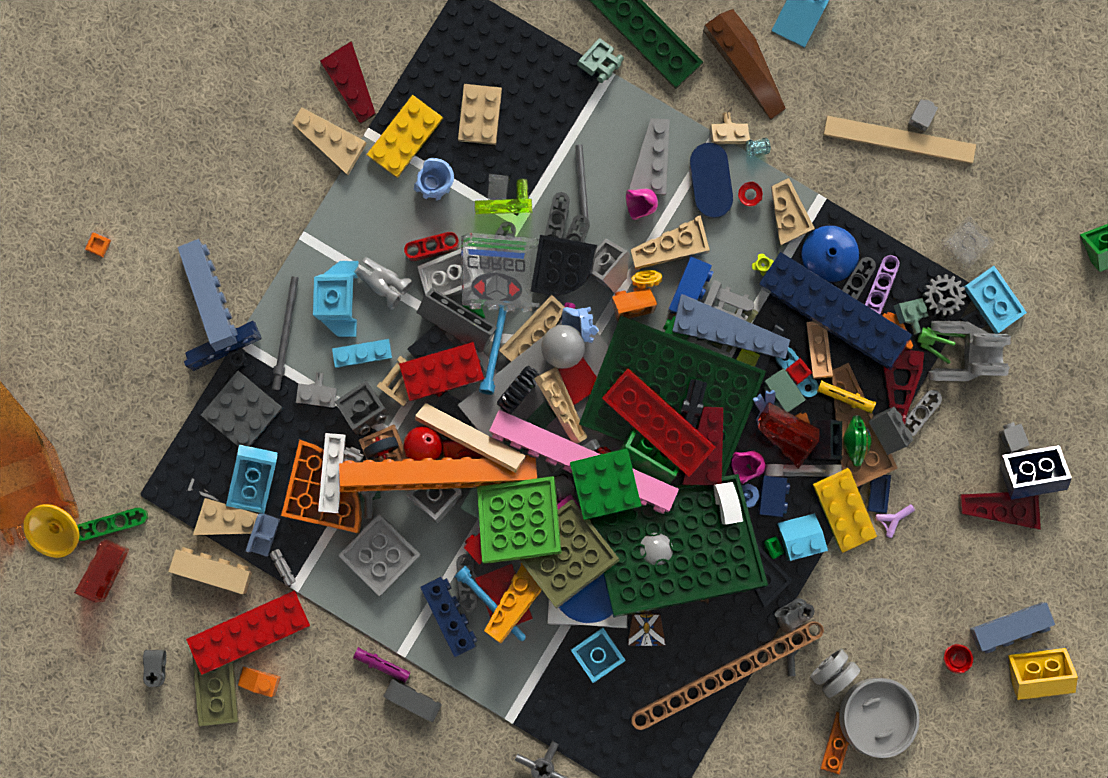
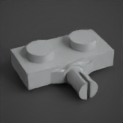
M316 372L315 384H298L296 403L335 407L338 388L322 385L324 373Z

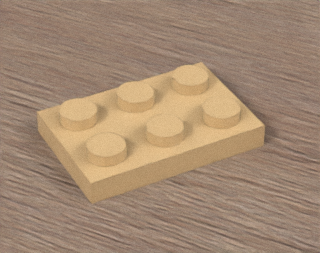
M464 84L458 141L496 145L502 88Z

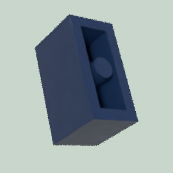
M762 476L758 515L783 517V514L787 513L788 502H785V494H789L790 483H787V478Z

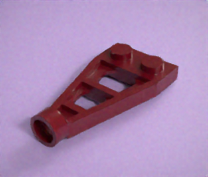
M903 350L891 370L883 366L889 408H896L901 414L905 426L906 416L923 370L924 352ZM895 369L910 371L911 376L906 386L895 383L893 374ZM895 390L906 391L907 395L903 405L894 402Z

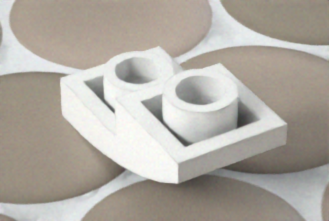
M733 482L714 485L716 504L720 505L722 524L743 522L741 507Z

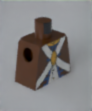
M652 610L632 614L627 645L665 646L660 614L652 613Z

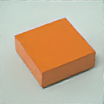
M93 232L85 250L104 257L111 240Z

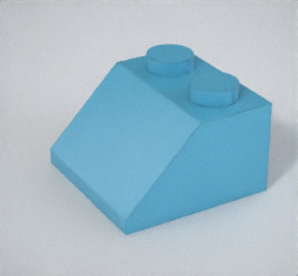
M815 513L777 523L787 561L828 551L823 531Z

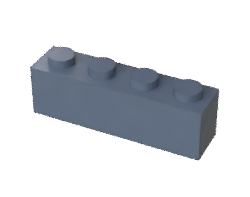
M1041 602L970 628L978 651L990 653L996 650V646L1003 645V647L1014 644L1015 639L1021 638V640L1033 637L1032 633L1037 631L1039 633L1050 631V627L1054 626L1055 622L1048 604Z

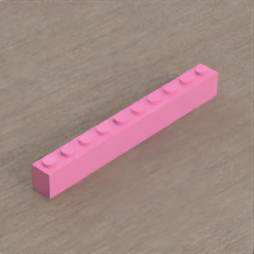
M501 410L498 411L489 430L492 438L500 442L506 440L510 442L511 447L518 450L524 448L533 457L538 458L542 456L551 465L556 466L558 463L564 466L563 469L569 473H572L570 462L601 455ZM633 469L641 505L646 506L648 503L654 506L653 510L659 513L669 512L679 489Z

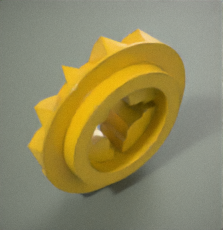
M643 270L633 275L631 280L632 284L638 288H652L662 282V275L654 270Z

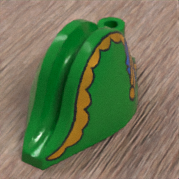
M853 415L843 436L844 448L854 466H861L872 445V436L860 415Z

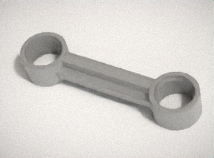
M765 464L764 475L773 477H829L842 471V465Z

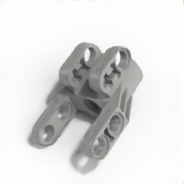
M965 321L931 322V330L939 331L940 333H962L967 335L964 346L965 369L935 368L929 371V380L969 381L980 375H1008L1010 367L1008 363L1003 362V347L1011 344V336L1007 334H989Z

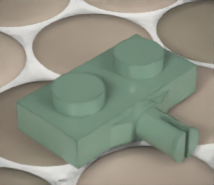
M923 298L894 305L899 324H911L914 334L921 333L918 321L929 316Z

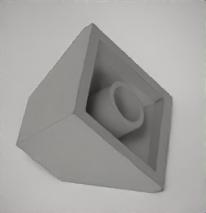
M605 238L596 249L594 266L590 275L604 287L615 293L627 279L629 252Z

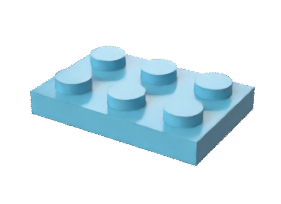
M995 266L990 267L964 286L966 293L995 334L1000 333L1027 313Z

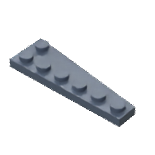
M681 294L672 332L786 359L789 339Z

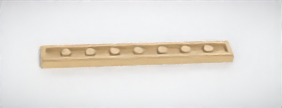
M832 116L826 117L823 133L824 136L969 164L973 163L976 144Z

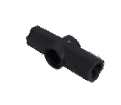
M691 379L686 399L684 398L680 415L696 429L697 421L700 419L703 409L702 402L707 382Z

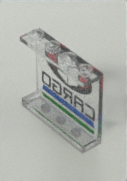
M468 233L461 236L462 305L469 306V309H481L482 306L487 307V310L504 308V311L521 309V312H532V309L538 308L539 303H532V292H530L532 285L531 249L538 247V239Z

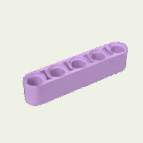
M888 255L882 260L865 303L866 306L880 315L899 269V260L893 255ZM892 262L896 267L890 270L885 267V264ZM884 279L889 284L886 287H881L878 282ZM879 297L882 302L875 305L871 302V299Z

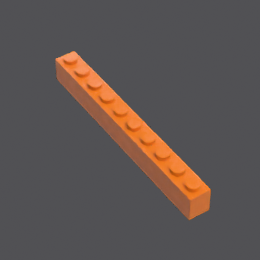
M526 455L524 462L516 473L486 457H481L480 459L463 457L461 460H453L452 458L433 460L432 458H425L422 461L404 459L396 462L386 459L382 462L365 460L363 463H355L354 461L339 463V492L477 488L480 486L537 479L536 457H530L529 455Z

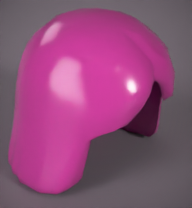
M637 189L626 191V204L632 220L651 215L657 210L658 199L652 190Z
M735 452L732 456V471L734 475L739 474L741 483H746L750 479L759 477L765 471L764 458L758 452ZM747 464H750L752 471L747 467Z

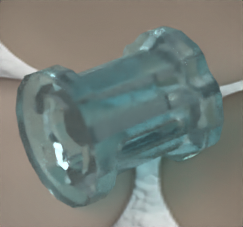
M766 137L758 141L748 140L746 142V152L750 157H754L756 154L763 153L766 155L770 153L771 146Z

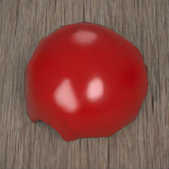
M954 644L948 647L943 656L945 667L955 674L965 673L972 667V652L964 645Z

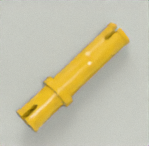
M821 381L817 392L851 405L852 408L857 407L871 414L876 402L861 397L858 393L853 394ZM829 389L832 390V391H835V392H837V393H840V394L844 395L845 397H843V396H841V395H838V394H836V393H833V392L829 391ZM848 397H850V398H852V399H854V400H857V401H859V402H862V403H864V405L861 404V403H858V402H856V401H853V400H851V399H848Z

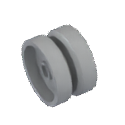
M839 649L827 657L810 675V678L816 685L824 683L822 691L828 698L842 691L854 680L861 670L855 662H848L846 664L848 655L843 649Z

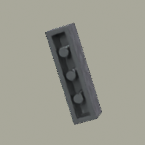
M433 288L425 294L416 312L423 319L434 323L441 330L452 334L456 339L466 344L474 342L476 350L481 353L488 346L497 329L496 326Z

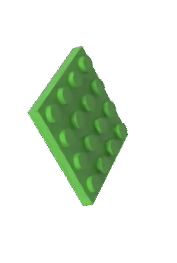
M554 476L477 487L481 552L484 564L562 554Z

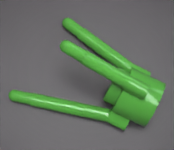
M927 327V329L922 328L917 342L921 343L920 347L927 349L941 360L950 364L951 361L930 347L929 344L933 345L936 340L954 346L955 342L937 337V334L965 338V335L940 333Z

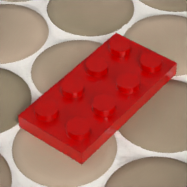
M474 342L399 364L409 401L484 380Z

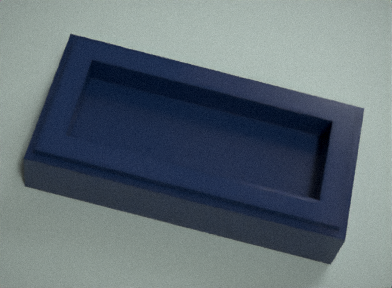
M882 475L870 481L868 512L887 514L891 475Z

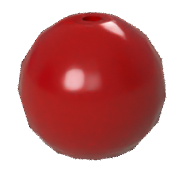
M426 426L416 427L409 431L403 442L404 455L407 459H413L414 461H422L425 458L438 460L443 447L440 435L435 430Z

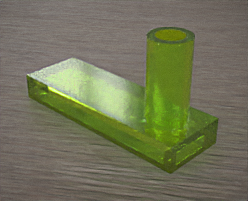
M519 179L516 181L517 199L475 201V214L533 213L532 199H528V180Z

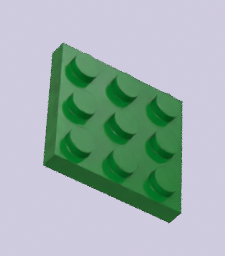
M628 448L570 462L584 520L642 506Z

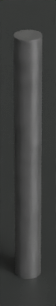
M575 145L581 215L589 219L583 145Z

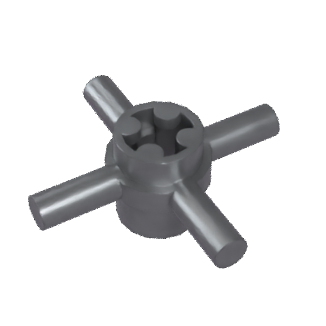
M553 741L544 758L532 761L517 754L514 760L531 768L533 778H567L554 771V765L551 760L559 744ZM546 765L547 774H540L537 767Z

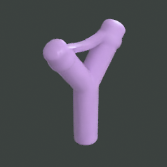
M910 504L896 514H876L875 519L884 525L887 531L886 536L892 538L898 522L914 512L915 509ZM883 521H891L889 528H887Z

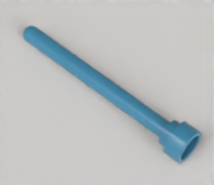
M506 307L499 309L496 323L497 329L494 333L486 377L479 387V392L482 394L493 395L495 391L493 377L507 313Z
M464 566L454 577L459 582L466 583L494 613L497 604L471 578L470 570ZM515 625L511 632L520 641H524L526 638L525 634Z

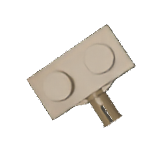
M730 112L722 114L723 124H711L709 127L711 143L748 144L750 142L748 124L732 123Z

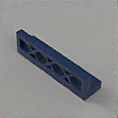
M251 321L236 328L238 333L235 336L236 344L215 351L208 341L185 352L187 360L184 361L185 366L193 371L198 370L227 356L229 352L238 351L239 348H244L261 340L262 337L256 322Z

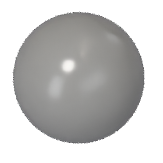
M558 325L551 328L544 335L541 344L542 354L552 366L561 369L570 368L582 359L585 352V342L581 337V333L574 327Z
M661 533L658 536H645L641 542L645 549L640 547L642 556L646 551V556L643 559L653 565L659 559L669 560L673 554L669 545L670 539ZM660 561L657 565H662L666 562Z

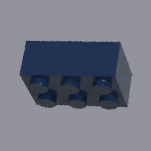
M1060 445L1002 456L1000 469L1011 500L1064 491L1069 488L1072 477Z

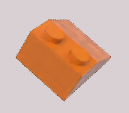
M637 287L633 289L634 292L626 293V291L616 292L615 296H612L616 320L618 321L620 316L630 319L654 313L657 302L650 288Z

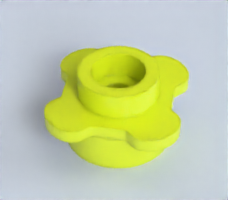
M759 254L757 261L752 264V269L759 271L764 276L774 261L764 254Z

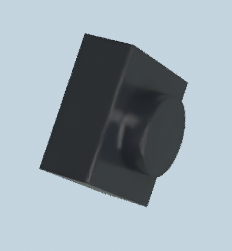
M978 309L960 319V321L969 322L980 329L988 325Z

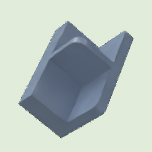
M264 513L258 514L246 552H255L267 557L280 519Z

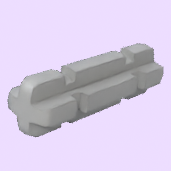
M280 550L272 551L270 556L275 561L274 564L281 577L284 578L285 585L289 586L295 583L296 580L290 574L291 570L285 559H282L281 556L283 555Z

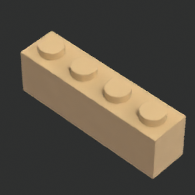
M182 547V550H175L169 572L233 592L246 594L253 573L248 570V566L237 564V567L229 565V560L219 558L218 561L212 560V555L201 552L199 556L193 554L194 550Z

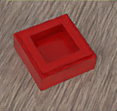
M801 358L786 369V372L796 385L812 374V371Z

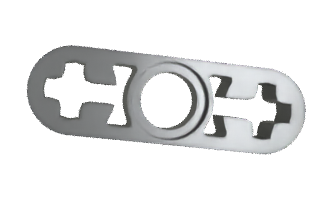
M930 390L926 392L906 416V425L911 424L913 420L920 423L919 425L915 423L911 427L913 430L911 432L912 436L919 431L940 405L942 396L938 391ZM928 395H936V403L932 402L928 407L921 404L922 402L924 404L928 403L930 400ZM918 408L925 411L923 419H918L915 415Z

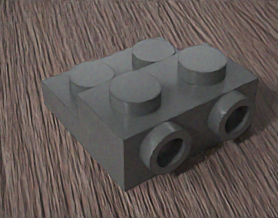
M367 380L335 401L357 436L359 434H367L371 430V426L376 423L382 424L386 421V416L389 415Z

